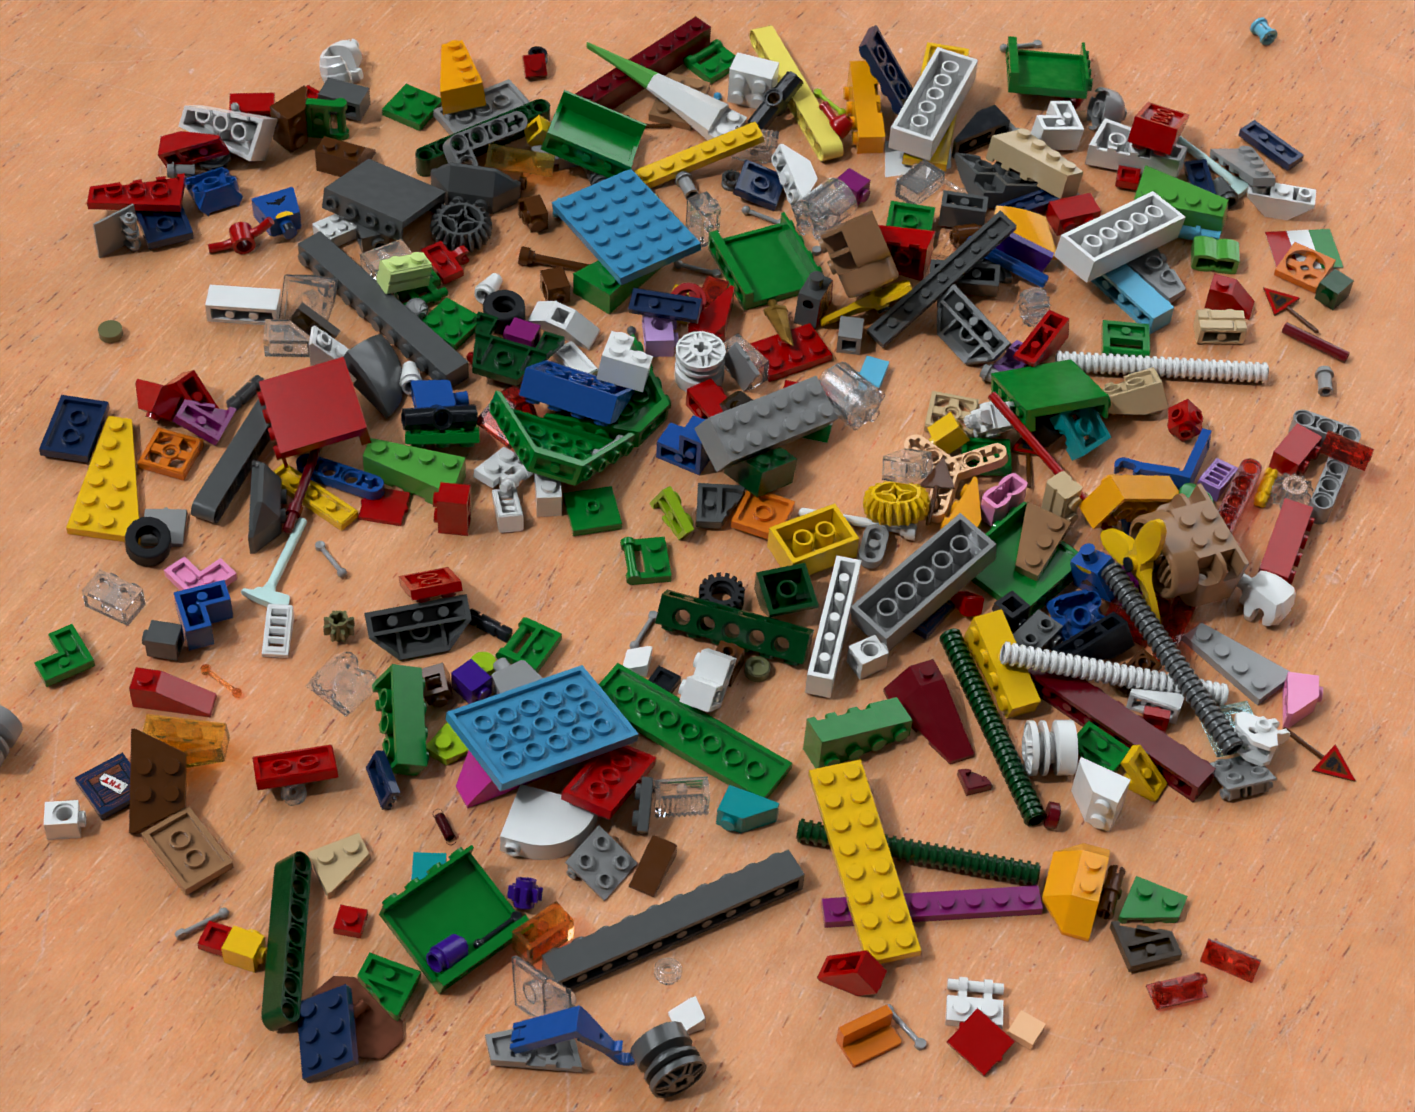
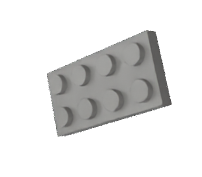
M508 79L484 89L485 106L443 115L441 106L434 109L433 113L435 119L451 135L529 103V101Z

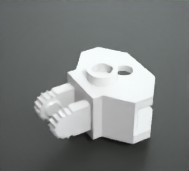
M1014 401L1005 402L1010 409L1015 406ZM992 402L980 404L979 409L971 411V414L964 417L966 428L973 430L975 438H993L1000 436L1002 432L1014 429Z
M1245 711L1236 713L1234 717V732L1238 733V739L1243 741V745L1237 753L1245 761L1261 767L1270 764L1277 746L1285 743L1291 735L1287 729L1277 730L1280 722L1275 718L1267 720L1264 716L1258 717Z

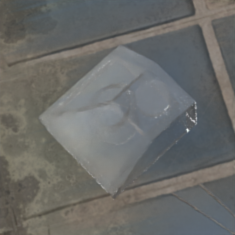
M284 275L279 321L287 323L302 302L328 321L335 304L338 279L318 275Z
M515 955L512 957L515 1006L532 1018L575 1007L576 996L571 989L519 956Z

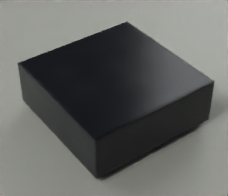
M658 666L648 680L673 693L681 682V676Z

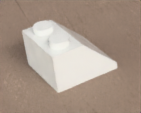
M1081 757L1071 792L1084 821L1097 829L1110 832L1122 810L1130 779Z

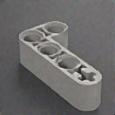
M515 111L453 135L443 144V152L448 163L461 164L463 162L467 165L478 166L473 151L518 134L526 128L527 117L522 112ZM510 122H516L517 124L510 126L509 128L507 126V124H509ZM492 126L497 128L498 136L493 134ZM472 134L479 138V143L473 141ZM452 141L459 145V151L453 148Z

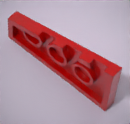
M185 173L177 174V178L171 179L161 176L156 177V181L142 182V179L133 180L128 185H122L118 182L90 186L87 207L88 209L121 210L134 204L135 211L181 212L186 176Z

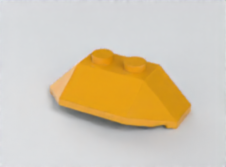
M1082 843L1053 852L1042 901L1058 925L1057 928L1061 935L1089 941L1108 865L1109 849Z

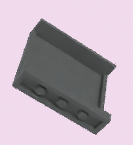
M367 159L324 188L322 208L400 242L402 241L404 227L428 210L435 213L436 209H441L445 201L446 191L376 161Z

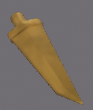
M771 299L768 302L769 307L765 308L763 312L781 340L794 346L787 307L778 305L776 300Z

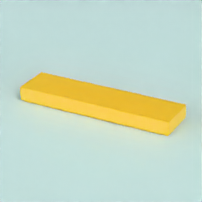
M282 464L273 472L281 478L282 489H287V495L294 499L302 473L288 465L289 468L285 469L284 464ZM310 481L302 503L303 506L341 531L358 518V510L314 481Z

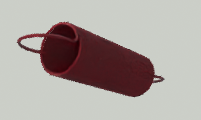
M436 814L434 818L446 843L454 837L456 838L445 814Z

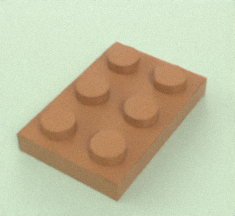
M670 72L667 75L668 78L706 95L710 90V82ZM656 98L649 112V121L669 123L673 127L691 130L692 126L659 98Z
M189 806L141 833L144 842L186 896L233 869L231 859Z

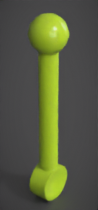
M814 89V96L820 97L823 101H828L830 106L838 112V115L846 113L845 109L839 108L825 97L821 89Z

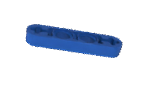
M309 453L299 456L296 460L297 471L303 473L305 468L303 466L306 465ZM319 456L311 478L312 481L369 500H377L384 495V481L381 477ZM328 470H334L336 472L332 476L323 475V473ZM351 477L358 479L354 483L345 482L346 479Z

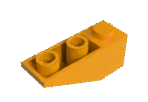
M974 476L969 484L963 486L960 494L961 499L954 501L950 511L951 515L949 518H944L940 530L959 513L980 529L981 510L977 477Z

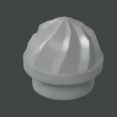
M413 298L405 305L420 320L428 314V306L420 298Z

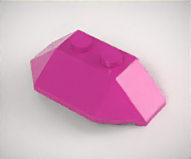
M468 750L456 789L468 809L517 789L520 785L500 792ZM558 770V771L552 772V773H550V774L544 775V776H542V777H539V778L533 779V780H531V781L525 782V783H523V785H527V784H529V783H532V782H534V781H536V780H539V779H541V778H544V777H546V776H549V775L554 774V773H556V772H559V771H561V770Z

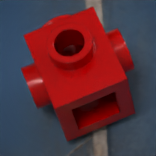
M1189 399L1168 408L1167 427L1173 436L1175 435L1180 441L1184 442L1200 434L1203 422L1202 411Z

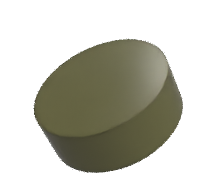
M114 320L104 321L98 327L99 338L105 343L119 341L123 336L122 325Z
M753 656L746 661L744 673L750 681L763 682L769 677L771 666L764 657Z

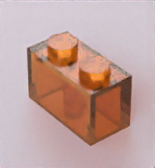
M556 901L512 931V949L530 968L542 960V955L546 954L547 951L555 947L559 948L574 937V919Z

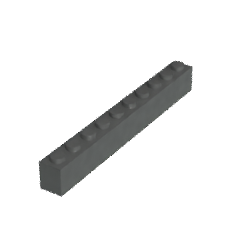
M321 231L298 243L299 262L304 267H308L317 279H321L327 284L332 292H336L346 305H350L355 309L361 318H365L375 331L383 334L391 345H395L401 351L404 357L415 362L420 371L425 372L432 380H449L452 388L469 378L468 361L391 293L385 294L371 275Z
M790 850L782 853H773L761 862L750 863L740 871L733 874L727 873L720 877L719 880L709 884H701L691 892L684 895L678 894L663 904L652 905L646 911L635 916L629 915L614 925L603 926L591 935L578 937L570 944L550 949L546 954L542 955V971L556 996L800 891L803 889L805 874Z

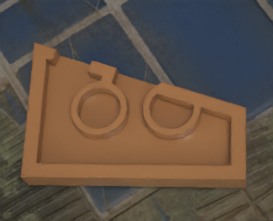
M1027 501L1015 571L1038 581L1069 531L1071 522Z

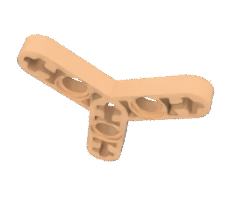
M911 435L904 442L908 457L929 472L934 469L943 457L955 489H950L946 494H937L931 520L933 523H941L945 517L949 516L961 480L1001 468L1008 462L1007 450L1004 445L999 443L951 457L921 435ZM998 453L1000 457L995 458L994 454ZM929 456H939V459L935 462L926 461ZM971 460L980 461L975 467L967 466V463ZM931 488V491H930V494H929L930 502H931V498H932V494H933V489H934V488ZM938 502H940L941 510H938Z

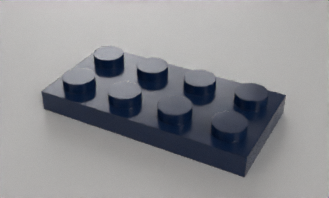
M875 25L870 27L858 47L861 57L867 61L872 76L878 80L883 95L889 99L893 112L898 115L913 88L879 28Z

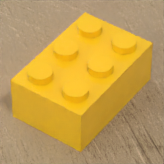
M834 503L770 527L767 547L780 567L805 563L808 573L811 575L834 566L836 556L856 558L859 537Z

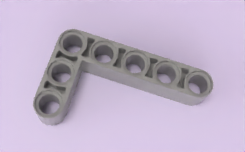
M1298 410L1293 415L1289 432L1297 423L1322 436L1320 447H1322V450L1330 453L1309 505L1313 507L1310 516L1315 518L1313 523L1324 524L1329 519L1361 438V433L1353 426L1307 410Z

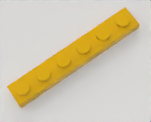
M752 122L636 169L634 172L649 188L675 179L676 175L682 171L692 172L765 142L764 135L757 123Z

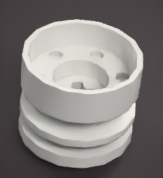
M697 331L688 333L679 339L676 345L674 377L680 389L687 393L688 388L712 378L717 386L722 385L726 350L724 343L719 337L712 333Z
M1027 720L1025 722L1022 737V757L1028 776H1036L1038 770L1041 776H1046L1050 764L1056 776L1074 775L1076 773L1078 739L1073 720H1054L1051 732H1049L1045 720H1040L1038 726L1034 720Z

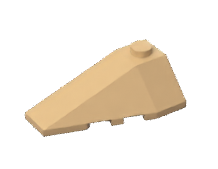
M1154 367L1124 376L1125 381L1119 384L1107 383L1102 389L1109 395L1111 400L1108 414L1156 415L1168 408L1163 383Z

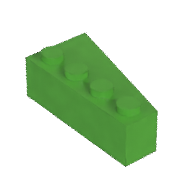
M1145 165L1134 200L1153 191L1185 216L1183 225L1191 227L1198 225L1202 229L1221 231L1220 234H1222L1227 218L1228 199Z
M370 438L371 443L367 444L363 454L365 472L381 477L384 484L393 487L395 485L402 488L405 492H410L411 496L413 494L425 498V502L432 505L434 492H439L440 482L463 484L466 478L465 457L374 438Z

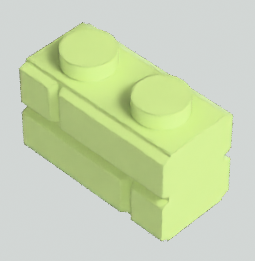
M423 252L393 256L389 259L380 260L376 280L385 294L428 286L432 264Z

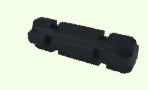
M473 608L470 609L471 621L469 624L473 626L477 624V628L493 636L498 635L497 638L504 642L511 638L513 634L512 628L504 624L501 626V622L485 614L481 616V612Z

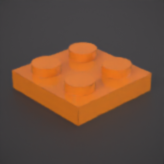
M747 490L731 521V528L768 540L769 528L789 520L795 508V501L772 493H767L757 498Z

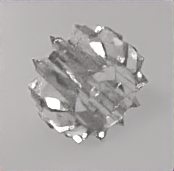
M1032 287L1020 293L1018 310H1020V318H1022L1024 325L1036 327L1047 311L1050 310V297L1047 296L1045 289Z
M1285 472L1282 477H1277L1272 486L1271 496L1273 497V504H1280L1281 510L1284 499L1287 498L1309 506L1314 494V489L1311 488V481H1305L1304 475L1299 477L1294 472L1290 476Z

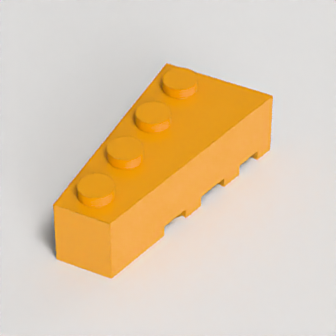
M452 40L446 44H441L440 96L443 115L486 105L483 81L463 40Z
M867 61L849 62L847 87H843V99L847 100L846 114L850 115L854 122L851 128L853 130L851 133V143L856 146L857 154L883 153L885 143L880 95H878L879 83L872 76Z
M1110 474L1105 476L1101 480V484L1078 506L1092 529H1097L1105 522L1108 526L1116 525L1118 520L1121 519L1132 522L1137 516L1154 512L1159 506L1171 503L1173 497L1179 494V490L1170 476Z

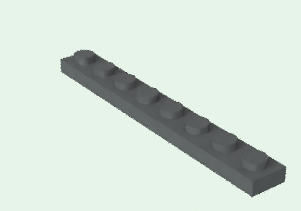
M1000 210L909 293L867 329V334L882 348L887 346L935 303L953 284H956L1016 230L1017 225Z

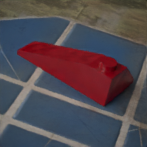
M934 659L909 666L883 689L887 699L895 697L899 699L912 719L911 728L916 733L919 731L929 741V745L949 764L974 757L973 749L945 679Z

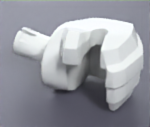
M350 39L338 41L322 52L319 67L324 83L328 77L352 84L353 82L358 83L363 79V71L359 68L362 61V53L359 49V43L355 39H351V41Z
M1260 571L1255 577L1251 578L1244 573L1237 584V587L1243 593L1239 602L1244 606V618L1247 621H1253L1260 608L1264 613L1262 625H1279L1294 605L1296 595L1294 587L1276 574Z

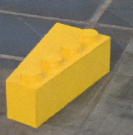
M1003 610L974 617L963 638L996 698L1000 711H1003L1006 719L1035 711L1041 700L1028 669H1025L1024 666L1018 668L1016 664L1014 666H1009V663L1002 665L1000 661L1002 645L1006 641L1010 642L1011 645L1016 643Z

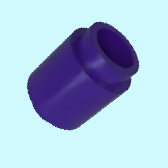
M451 934L430 948L426 954L428 965L437 973L447 971L468 956V943L463 937Z

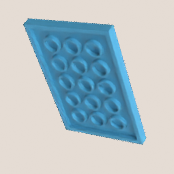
M632 169L623 171L552 202V208L620 285L701 250L700 241Z
M583 665L448 711L445 719L500 792L637 742L639 735Z

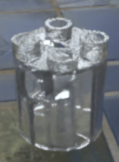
M830 177L792 205L797 221L796 228L800 234H808L812 238L819 240L821 239V232L846 222L857 211V201L851 189L837 178Z
M846 362L837 363L822 373L819 381L835 413L844 423L856 431L868 421L873 422L878 418L880 414L878 409L885 398V393Z

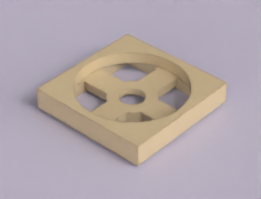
M932 391L924 431L929 432L927 428L934 423L931 418L932 415L944 417L949 411H953L956 413L955 417L957 420L964 421L965 416L978 408L979 399ZM949 402V405L945 407L937 406L941 403ZM958 405L964 406L969 412L961 411ZM964 428L968 437L971 438L973 430Z

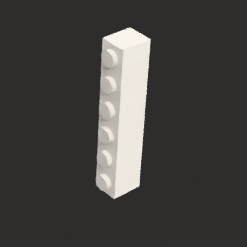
M836 556L807 673L805 693L827 698L831 697L851 614V606L853 605L858 585L861 560Z

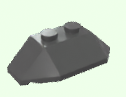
M451 162L431 170V185L446 191L444 203L447 206L450 201L458 203L460 200L461 203H466L469 200L470 204L477 203L479 207H484L485 211L489 214H495L518 203V199L521 198V182L513 180L510 176L495 168Z
M955 284L937 299V335L965 365L995 361L1012 345Z
M252 460L248 531L250 554L257 553L278 537L282 532V523H285L287 518L286 508H283V504H287V489H282V481L277 474L265 463L257 460Z
M467 594L364 613L369 639L398 660L450 651L471 621Z

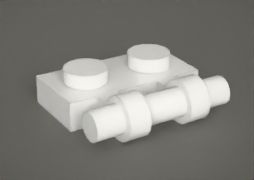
M502 447L474 469L473 477L491 488L500 484V490L506 493L509 490H514L519 486L521 480L528 479L533 473L526 470L515 452Z
M968 977L947 979V990H957L958 993L957 996L947 995L945 1025L959 1026L960 1022H965L978 1008L1002 1029L1003 1000L992 999V994L1003 995L1004 984L993 983V980L984 979V982L968 980ZM967 991L983 993V998L967 997Z

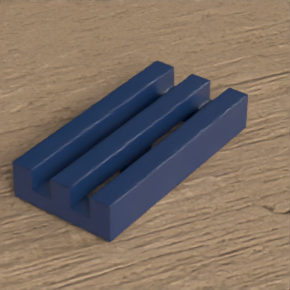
M375 751L366 766V770L381 809L390 810L392 808L391 803L396 801L395 796H399L401 792L385 751Z

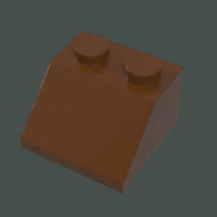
M306 86L300 87L270 106L271 117L278 118L273 133V140L290 153L308 143L306 115L308 93Z
M324 136L315 150L316 169L323 173L342 177L367 159L372 160L376 150Z

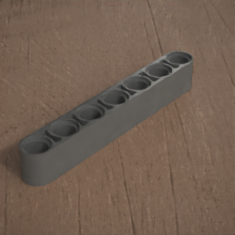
M259 399L195 497L191 507L192 516L218 523L250 473L252 460H258L271 438L267 428L272 427L271 423L266 424L262 410L267 408L266 405L261 407Z

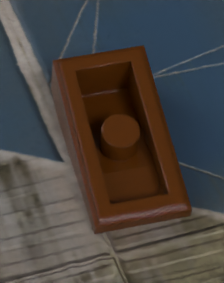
M653 835L629 887L654 897L677 855V845Z

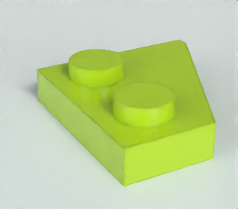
M671 486L663 489L650 502L653 509L659 507L665 515L662 516V520L670 527L679 540L687 537L694 530L692 518L688 513H685L681 506L680 496L677 492L673 491Z
M448 722L426 745V751H428L429 756L446 766L458 761L461 757H466L468 753V748Z

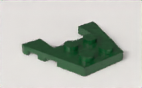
M478 311L472 373L518 386L523 381L526 367L548 360L565 344V337L544 331L536 348L496 337L492 334L498 325V317Z

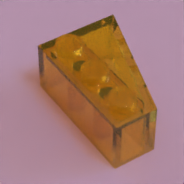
M146 714L142 731L187 754V768L224 762L230 740L226 723Z

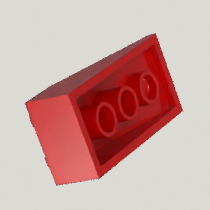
M1147 102L1135 116L1127 142L1132 143V147L1144 150L1145 147L1152 149L1154 154L1160 156L1170 155L1179 140L1190 114Z

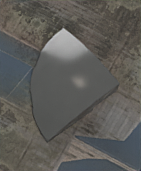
M955 153L956 166L967 193L987 196V208H995L996 205L1041 190V188L1037 187L1038 182L1026 181L1020 178V174L1001 168L1002 163L998 161L992 165L990 162L981 160V156Z
M378 334L352 347L345 353L344 359L348 371L356 378L353 386L387 419L397 409L402 400L403 390L399 385L402 367L393 347L382 334Z

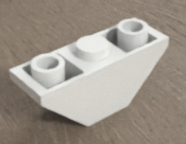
M779 144L771 157L772 164L777 171L779 181L785 190L787 200L793 212H798L818 178L810 160L786 145Z
M1275 183V186H1251L1248 184L1247 198L1264 217L1289 220L1314 208L1316 190Z
M538 301L527 320L528 322L541 325V329L547 332L564 336L565 340L573 341L574 344L590 350L600 332L597 326L577 310L557 301Z
M315 325L311 328L309 340L311 366L343 357L350 350ZM349 372L352 382H355L356 378Z

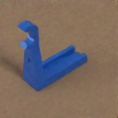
M1202 428L1183 471L1176 467L1144 463L1122 457L1118 458L1114 463V474L1119 473V469L1124 467L1133 470V475L1170 476L1179 490L1185 483H1194L1210 448L1212 431Z
M580 1005L513 1023L514 1030L511 1035L512 1043L510 1044V1050L516 1054L577 1038V1041L604 1053L619 1065L629 1066L635 1064L630 1052H622L623 1041H614Z

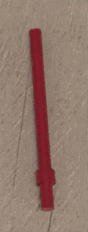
M322 447L311 450L294 499L289 503L286 511L288 516L283 527V531L286 533L293 532L297 519L301 517L303 511L302 503Z

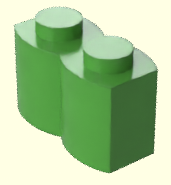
M1208 236L1194 237L1191 246L1192 269L1205 272L1214 270L1222 274H1235L1240 263L1239 242L1231 239L1216 240Z

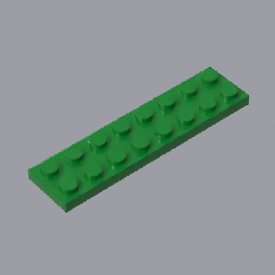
M619 663L598 684L638 733L727 785H732L768 799L792 769V762L705 712L679 702V697Z

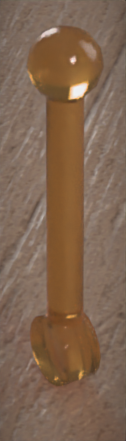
M204 664L201 666L202 675L211 676L231 691L233 697L239 698L242 696L240 688H234L211 671L210 665Z

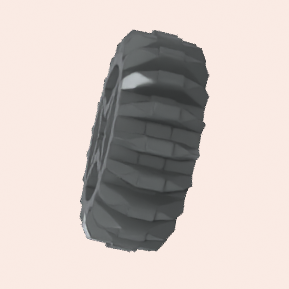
M460 200L458 203L450 201L448 206L442 204L441 209H436L431 218L430 232L432 233L433 241L436 243L442 241L448 250L451 249L453 251L459 246L464 245L468 251L473 253L474 248L480 250L482 245H487V241L492 234V222L489 213L485 211L484 207H479L477 203L470 204L469 200L466 203H461Z

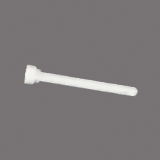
M801 508L799 516L813 512L815 509ZM843 514L852 526L866 528L872 524H879V522L873 523L872 520L865 517ZM910 523L909 526L900 525L899 527L882 525L889 532L900 533V536H904V539L915 540L917 523Z

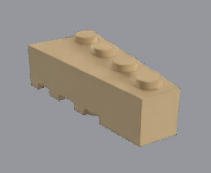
M1020 128L1015 131L993 135L991 138L986 160L990 162L997 160L1002 163L1001 168L1007 171L1013 169L1021 173L1020 178L1026 181L1038 182L1037 187L1060 199L1077 195L1083 171L1076 167L1073 162L1062 157L1058 151L1047 146L1044 141L1033 136L1029 130Z

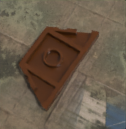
M131 729L129 834H136L140 830L186 808L187 754L137 729Z

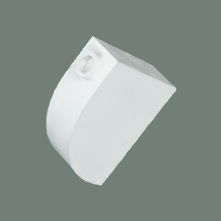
M520 784L500 835V851L510 856H520L533 860H551L564 857L576 851L593 832L598 816L561 800L562 795Z

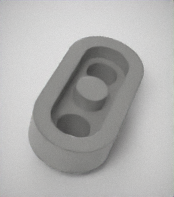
M872 524L864 530L858 560H861V565L865 568H877L883 562L889 532L884 526Z

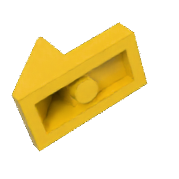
M1132 745L1121 762L1126 771L1124 777L1130 779L1128 790L1154 802L1160 796L1167 782L1141 745Z

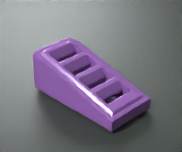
M1216 458L1202 474L1197 484L1201 483L1204 489L1210 493L1213 500L1217 502L1239 468Z

